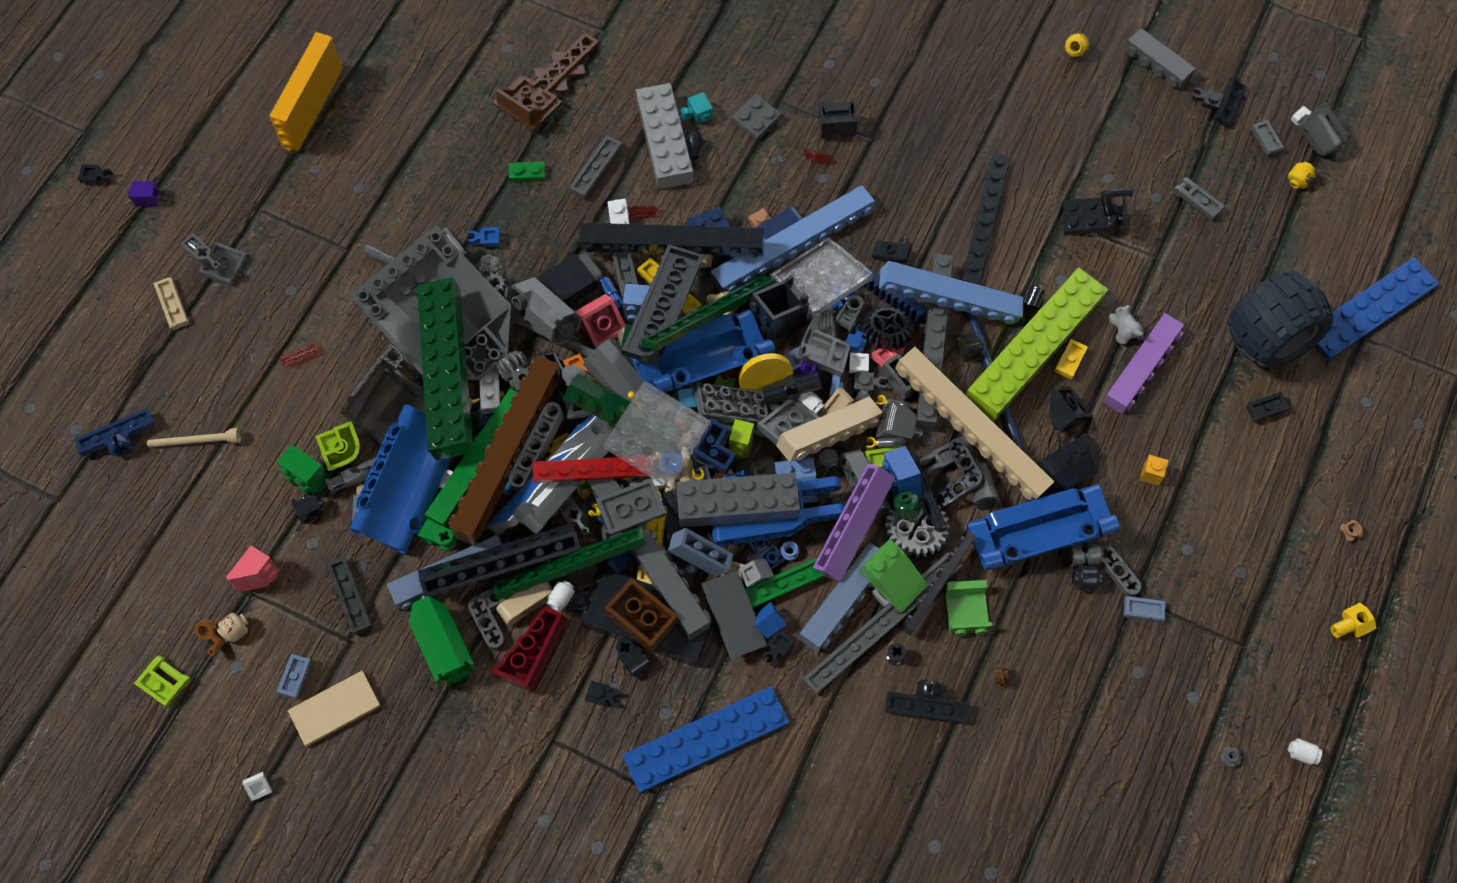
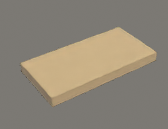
M360 671L289 709L288 712L304 745L307 747L381 706L364 672Z

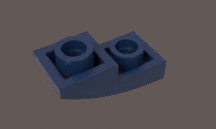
M769 539L747 542V545L758 559L767 560L771 570L785 560L775 544H772Z

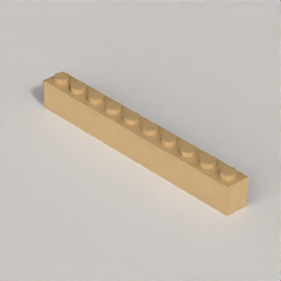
M916 347L899 360L895 367L898 374L908 380L912 388L919 391L925 400L938 410L942 417L947 418L952 423L954 429L960 431L967 441L980 451L984 458L989 459L994 464V467L1008 478L1012 485L1019 488L1025 498L1031 501L1038 499L1053 484L1054 481Z

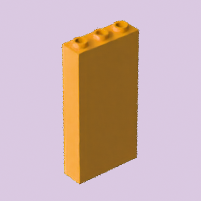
M315 32L269 116L279 141L286 150L299 151L343 69L331 36Z

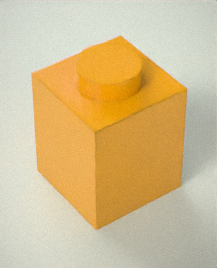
M1149 455L1144 462L1140 481L1159 486L1165 476L1168 460Z

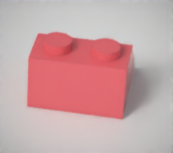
M606 294L575 311L582 317L580 326L595 348L609 339H614L619 334V330L625 328V323L613 298Z
M250 546L226 576V579L236 591L243 592L267 587L270 582L277 578L280 570L269 556Z

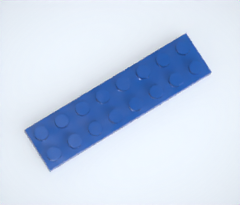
M1413 257L1333 311L1334 319L1332 326L1315 347L1328 361L1429 293L1440 283Z
M772 686L633 749L623 754V758L640 794L788 725L789 721Z

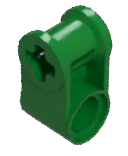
M426 519L417 534L420 540L444 551L453 550L457 544V540L453 537L450 529L430 519Z

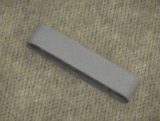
M550 402L543 408L509 475V482L516 492L533 477L532 464L529 467H523L524 463L527 461H532L533 463L543 460L563 420L562 410L555 402ZM552 411H558L555 416H549ZM543 428H549L548 432L541 433ZM534 445H541L539 449L532 450V447ZM518 478H523L521 484H515V481Z

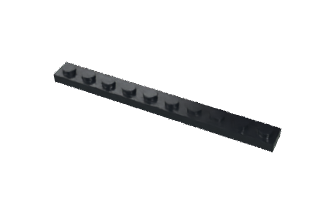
M992 153L962 281L976 285L980 284L1010 156Z

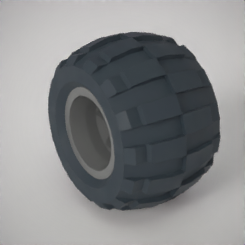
M1290 271L1279 273L1266 279L1244 295L1232 309L1227 324L1229 325V331L1235 345L1247 359L1263 369H1276L1293 362L1318 344L1329 332L1334 315L1331 312L1332 309L1325 294L1320 288L1304 275L1301 276L1298 272Z

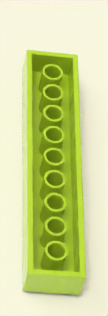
M1078 267L971 385L965 396L994 422L1097 307L1108 289Z

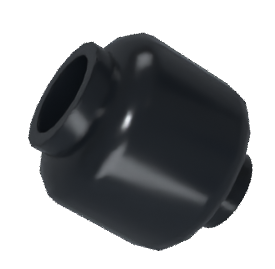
M1079 565L1072 571L1071 581L1077 590L1092 592L1097 589L1098 585L1102 584L1103 576L1099 573L1096 566Z

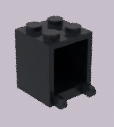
M792 275L788 276L785 280L752 293L749 310L753 313L760 333L765 340L770 339L773 341L805 325L810 306L808 302L809 296L807 293L802 294L793 283L794 277Z

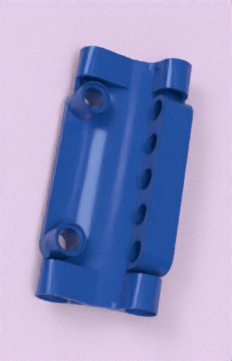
M404 405L397 423L390 426L357 499L356 507L360 510L356 512L349 528L359 535L370 537L402 554H406L414 534L420 531L426 518L424 514L431 506L448 464L452 459L451 457L436 461L429 453L425 413L417 408Z

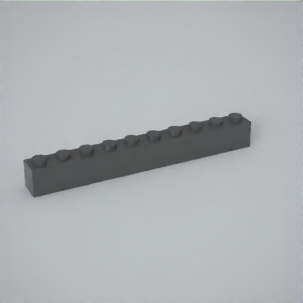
M934 254L931 272L951 278L953 256ZM928 302L923 355L939 371H942L948 307H941L935 303ZM919 392L915 426L923 428L924 431L934 432L938 410L929 404Z
M615 479L585 480L595 499L624 489L621 483L617 484ZM647 523L640 525L645 531L647 544L630 551L666 606L678 616V624L690 641L710 628L711 617L706 610L702 611L699 606L700 601L695 593H690L688 590L689 584L684 577L680 578L677 573L679 570L673 561L670 562L666 557L668 553L662 545L659 547L653 530L649 531L645 526Z

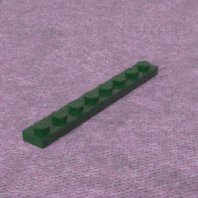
M640 526L494 582V595L497 600L508 598L518 592L526 591L555 578L563 577L568 573L584 569L587 566L602 562L613 556L621 555L634 548H639L647 544L645 531Z

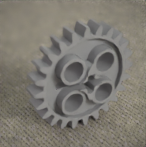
M924 501L920 502L921 512L914 519H901L896 513L895 506L894 510H890L889 516L886 519V536L890 537L893 542H896L895 544L901 547L903 552L908 551L909 557L912 553H915L916 558L919 557L920 553L927 557L928 551L933 555L935 549L940 550L941 545H945L946 538H948L949 525H946V530L940 533L936 532L934 526L927 525V523H932ZM945 511L941 512L945 524H948V518H944ZM923 515H926V516L924 517V519L922 520V522H921V526H918V524L920 523V520H921L922 516H923ZM904 528V529H907L908 531H907V532H903V531H901L900 529ZM915 528L916 531L914 533L913 538L911 540H908L912 536L913 530ZM917 538H923L925 541H919Z

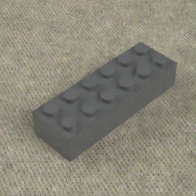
M796 473L676 482L680 528L799 518L800 507Z

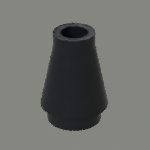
M691 132L686 137L688 155L690 160H698L703 138L702 134Z

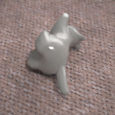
M1129 305L1119 307L1115 314L1109 315V321L1118 328V334L1116 335L1118 343L1127 344L1130 339H1143V327L1132 317Z

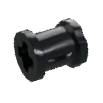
M900 643L891 644L886 654L888 663L900 665L906 655V649ZM897 652L900 653L899 656L896 655V656L894 657V656L892 655L893 653H897Z

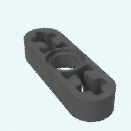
M1103 546L1101 548V566L1124 595L1136 596L1141 590L1140 581L1114 548ZM1104 553L1111 555L1109 558H1103ZM1121 567L1124 570V575H1116L1114 568ZM1126 576L1129 577L1127 581L1125 580L1124 582H1122V580H1124ZM1133 584H1134V585H1135L1134 590H1133V589H1130V590H1129V589L1127 588L1128 585H1133Z

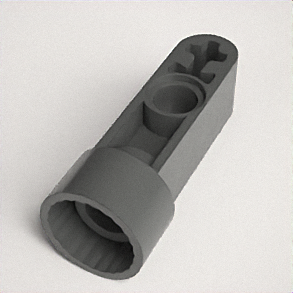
M859 449L841 453L839 456L840 465L852 490L855 489L868 464L863 452ZM886 497L883 500L882 506L877 511L874 520L882 518L890 512L891 507Z

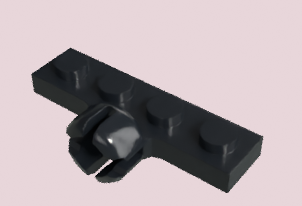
M920 680L917 683L916 693L913 695L887 691L885 712L967 723L969 702L943 699L941 697V684L937 681L931 682L930 692H928L929 680Z

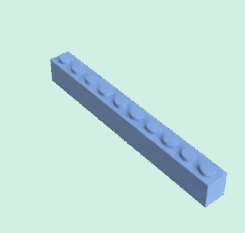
M862 185L766 239L764 257H735L711 271V281L721 293L731 292L752 281L757 276H763L771 268L780 266L783 261L794 258L803 250L810 249L816 242L824 241L830 234L837 233L844 226L855 223L863 215H869L873 211L874 199Z

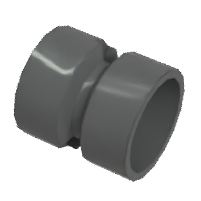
M1098 540L1067 547L1068 561L1071 567H1077L1085 563L1091 566L1100 565L1101 549Z

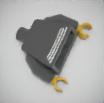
M879 395V402H875V404L882 410L883 414L880 418L876 434L878 440L876 441L873 437H868L866 442L874 444L866 446V449L868 451L875 450L876 446L879 448H892L904 445L913 437L920 439L923 434V428L915 426L917 415L912 412L906 402L895 399L886 400L884 395Z

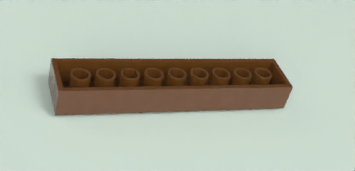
M537 355L535 361L532 360L530 362L527 377L522 378L518 394L515 393L512 397L510 410L505 411L502 417L503 423L500 428L497 427L493 435L495 439L492 445L489 444L485 450V459L477 465V474L474 479L469 481L466 496L461 497L457 513L453 514L449 520L453 537L474 547L509 481V475L543 408L548 404L561 378L559 364Z

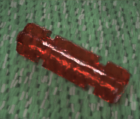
M649 205L648 207L627 206L628 216H646V214L656 216V206Z
M311 343L306 345V348L302 347L290 352L289 355L280 356L283 366L290 365L292 361L295 363L307 358L309 354L310 356L316 354L317 349Z

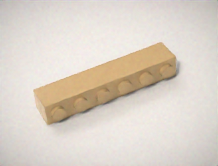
M867 397L782 433L776 446L789 462L801 460L808 454H815L824 447H831L840 440L845 441L854 434L858 435L868 428L876 427L880 423L879 420L883 412L870 397Z

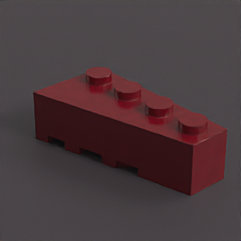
M545 606L528 626L529 628L523 636L517 639L514 647L502 657L503 660L500 664L493 668L491 672L501 681L533 693L568 622L564 614Z

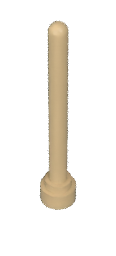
M231 428L225 433L148 440L147 446L160 447L215 441H227L235 444L240 443L241 434L239 428Z

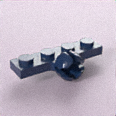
M146 408L74 440L81 457L103 448H108L112 456L122 457L121 449L124 448L126 454H129L133 447L131 442L132 436L156 425L150 410Z

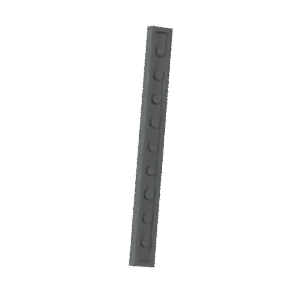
M949 552L921 575L928 586L931 582L935 584L937 581L936 574L939 569L947 566L948 562L946 559L950 555ZM960 563L958 564L950 578L962 568V565ZM927 587L902 613L889 603L810 671L802 681L817 695L915 609L914 607L919 599L922 598L924 600L927 596V593H925Z

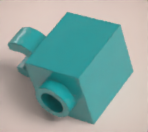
M704 92L688 98V108L684 107L679 110L682 122L693 117L696 124L713 118V108Z

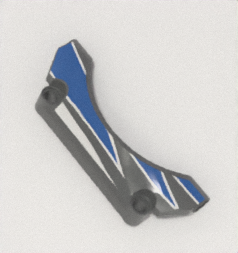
M591 414L590 417L581 419L566 440L547 461L603 458L618 443L623 434L610 423ZM532 477L504 505L485 528L492 536L498 535L500 537L508 527L516 526L520 522L537 534L582 481L534 483Z

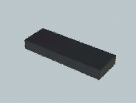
M1235 77L1229 79L1214 118L1226 128L1232 126L1247 87Z

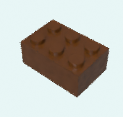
M632 578L605 607L606 616L651 653L678 624V616Z

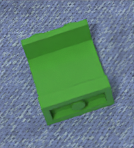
M987 580L946 583L944 590L950 634H955L956 636H965L967 633L984 635L990 631L992 622L988 620L985 596Z

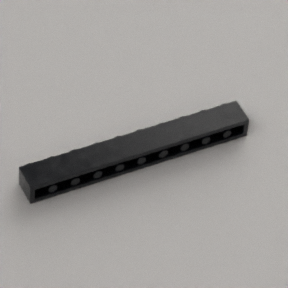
M581 222L579 244L582 251L590 253L603 251L605 253L621 252L628 254L630 252H639L640 254L657 253L664 255L669 244L702 255H712L715 257L730 255L732 257L749 256L757 258L759 256L764 257L765 231L764 228Z

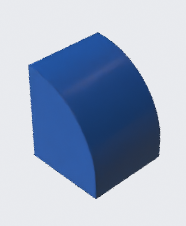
M771 602L760 611L755 621V626L767 639L786 625L783 615Z

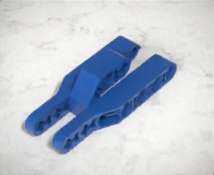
M834 476L806 481L797 480L800 507L798 519L711 526L714 544L727 546L792 536L810 523L839 519L845 507L844 504L804 509L802 497L838 491L841 489L840 478Z

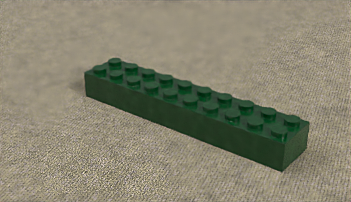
M450 277L417 285L427 446L429 453L436 461L473 453L461 291L454 278Z

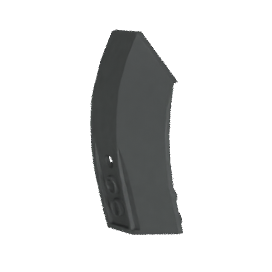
M436 225L351 293L350 297L404 357L423 375L418 296L414 295L413 290L417 288V285L453 277L461 291L468 380L479 381L499 364V360L508 355L511 304L480 274Z

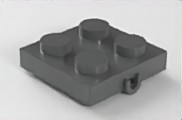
M754 94L731 118L733 122L758 141L767 131L770 132L773 125L781 118V113L757 94Z

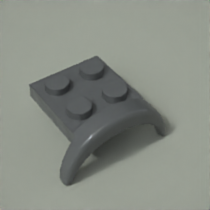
M816 313L802 339L798 359L810 365L815 364L817 368L841 377L851 344L815 330L821 318V314Z

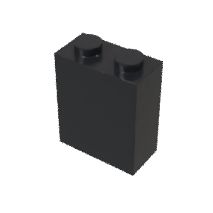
M573 254L538 276L539 281L568 306L597 289L596 279L576 254Z

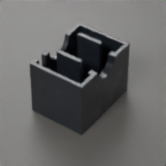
M851 99V102L827 104L819 101L818 121L821 139L832 138L836 134H843L844 137L856 136L858 119L855 99Z

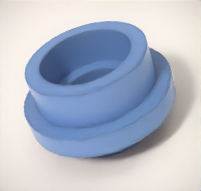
M786 541L780 547V553L786 560H794L799 555V546L793 541ZM787 549H792V550H793V553H792V554H788V553L786 552V550H787Z

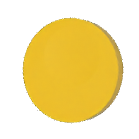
M773 353L763 354L752 358L743 365L738 374V382L742 389L763 392L762 387L782 382L787 376L793 375V369L786 357Z

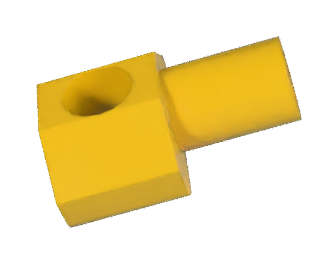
M1361 603L1342 612L1344 620L1330 626V630L1335 638H1340L1350 632L1355 637H1361L1377 629L1375 618L1369 609ZM1357 617H1360L1363 623L1359 622Z

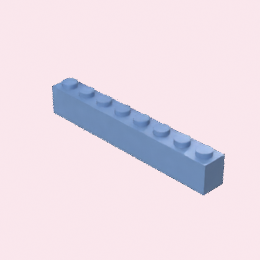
M888 261L880 269L879 289L886 290L888 293L901 294L907 298L920 299L922 302L935 303L941 307L954 308L956 311L969 312L975 316H984L990 320L1003 321L1006 324H1014L1023 317V297L891 261Z

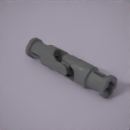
M376 457L359 466L340 472V475L334 478H326L325 482L330 493L333 495L337 490L344 487H352L366 480L370 472L368 467H372Z

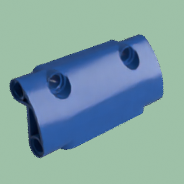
M745 310L733 315L726 314L716 318L711 323L699 327L698 330L688 333L687 336L675 340L672 344H668L659 366L631 359L644 384L657 396L741 367L759 355L775 354V346L770 339L763 340L751 310ZM744 352L749 355V359L745 358ZM676 375L682 378V382L677 381Z
M1098 484L1080 490L1076 488L1035 499L986 515V518L966 523L968 533L971 532L976 535L972 544L985 571L1005 565H1015L1019 561L1079 543H1090L1096 538L1120 531L1118 520L1115 515H1110ZM1089 528L1093 534L1086 535L1083 529ZM1012 550L1016 552L1017 557L1011 558L1007 555V552Z

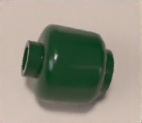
M903 491L896 495L894 506L897 515L904 520L916 518L921 512L918 495L912 491Z

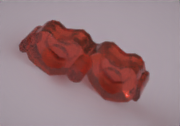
M810 149L804 151L805 158L808 161L817 158L819 163L825 164L831 159L829 154L817 153Z

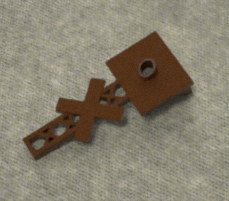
M584 33L564 53L562 51L552 52L553 64L550 67L535 68L536 80L534 82L521 75L508 88H498L496 90L497 98L492 104L532 131L536 130L562 104V101L550 92L555 87L557 93L568 92L566 77L585 76L584 65L579 64L599 46V41ZM585 41L591 44L590 46H582ZM573 53H580L579 56H571ZM539 85H548L545 89L539 87Z

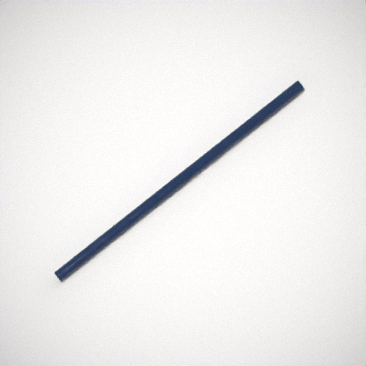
M967 312L971 329L978 348H981L980 354L987 369L993 362L977 316ZM1008 406L1002 412V416L1010 439L1026 454L1010 407Z

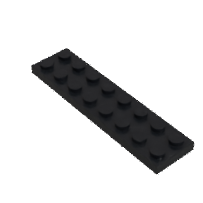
M668 244L622 348L621 355L659 366L667 345L659 351H651L648 348L642 347L641 339L678 320L704 255Z

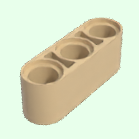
M547 582L526 591L518 592L500 603L496 610L508 626L512 625L548 602V597L553 588Z

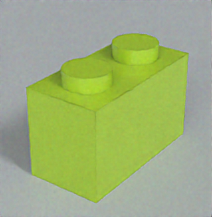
M737 419L734 421L730 435L729 450L736 454V459H748L753 441L754 424Z

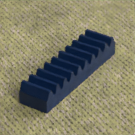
M868 267L864 270L861 278V287L867 286L866 291L872 289V295L878 293V299L884 297V303L890 301L891 308L896 305V310L901 308L903 312H907L909 314L908 317H911V319L915 318V324L923 320L927 311L926 306L912 297L907 298L901 294L888 293L886 290L879 289L880 275Z

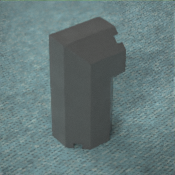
M532 277L505 288L504 298L511 304L510 315L517 322L528 320L557 346L569 342L573 338L571 334L573 332L577 333L580 330L582 317L537 278Z
M609 339L594 350L595 354L593 357L589 355L584 361L583 366L602 387L636 405L637 403L633 399L628 398L630 391L635 393V397L646 409L654 407L663 397V394L655 396L647 388L639 376L632 359L621 355L622 347L615 339Z

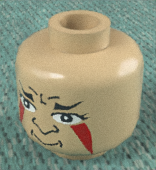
M230 613L218 623L219 629L217 631L226 642H236L248 633L246 625L249 622L242 614L238 616L236 613Z

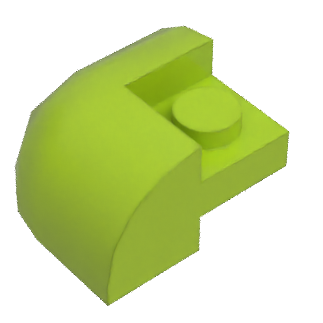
M352 421L315 436L328 471L349 464L359 453V439Z

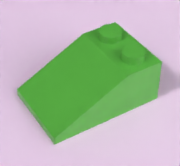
M891 539L858 570L900 613L928 586L907 555Z

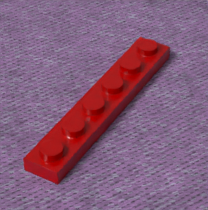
M650 456L540 461L532 463L534 483L652 476Z

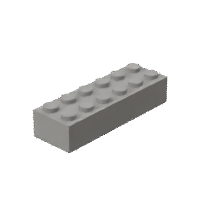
M671 84L636 89L637 105L658 189L693 183V171Z

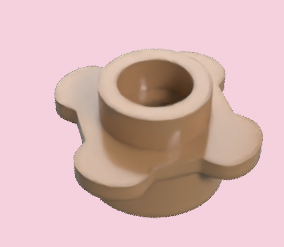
M1355 520L1340 526V530L1345 534V539L1349 542L1353 541L1354 538H1361L1363 536L1362 527Z

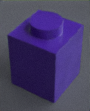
M132 181L131 188L128 191L129 199L133 201L135 206H157L159 189L154 181Z

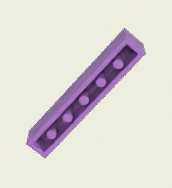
M1164 313L1110 389L1103 403L1121 414L1126 409L1130 410L1136 402L1133 400L1136 395L1140 396L1144 391L1145 387L1143 384L1145 381L1149 383L1155 375L1153 370L1155 368L1159 369L1164 362L1162 358L1164 354L1169 355L1174 346L1171 344L1174 341L1178 342L1183 335L1181 329L1184 324Z
M867 464L813 566L814 569L830 579L841 582L852 559L855 557L856 551L864 540L866 532L873 523L877 511L882 506L883 500L895 479L894 476L880 466Z

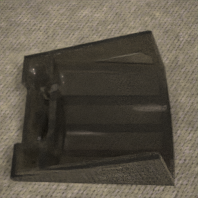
M389 345L350 394L340 411L349 422L352 421L353 426L380 446L390 426L397 423L404 405L413 406L425 413L423 375L412 364L404 360L405 354L392 345Z

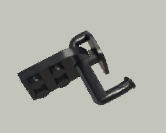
M1134 188L1107 189L1101 192V197L1064 200V235L1104 232L1115 225H1123L1124 230H1127L1129 225L1127 196L1133 197ZM1113 197H1122V205L1117 206L1113 201Z

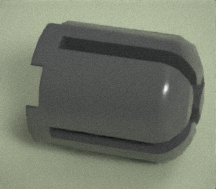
M1325 103L1316 107L1318 110L1313 111L1309 115L1305 114L1297 122L1301 133L1315 153L1320 156L1337 151L1348 139V132L1332 109Z

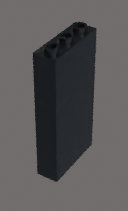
M605 568L603 574H599L596 585L598 587L596 591H592L589 603L591 604L588 610L585 609L581 621H583L584 628L616 640L630 639L636 647L647 650L606 616V605L632 577L620 573L617 574ZM632 578L666 606L652 584ZM701 601L699 604L702 611L706 610L711 617L708 630L689 641L679 624H677L656 647L653 653L697 668L715 621L710 605Z

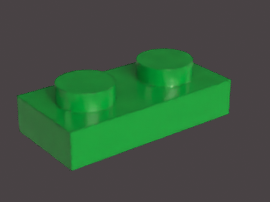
M545 162L509 163V182L545 181Z

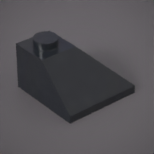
M1071 386L1055 387L1051 390L1049 418L1056 430L1060 432L1069 431L1092 417V414Z

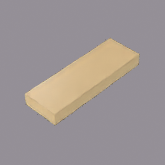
M172 277L155 282L154 286L171 331L189 325L190 323Z

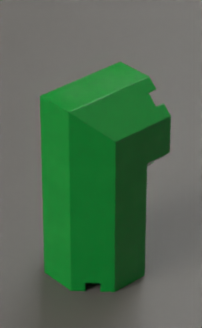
M429 596L414 602L409 624L438 687L443 686L441 682L451 685L466 678L469 675L468 670L472 669L474 671L476 667L446 604Z

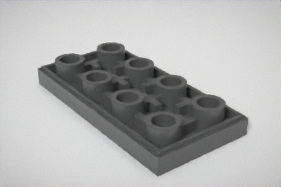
M700 382L694 384L699 418L710 420L713 418L717 421L732 423L737 419L753 423L754 426H757L758 422L769 415L762 391Z
M738 571L702 583L731 659L767 646L762 632L755 626L756 617Z

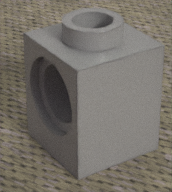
M766 559L752 560L739 569L747 587L774 577Z

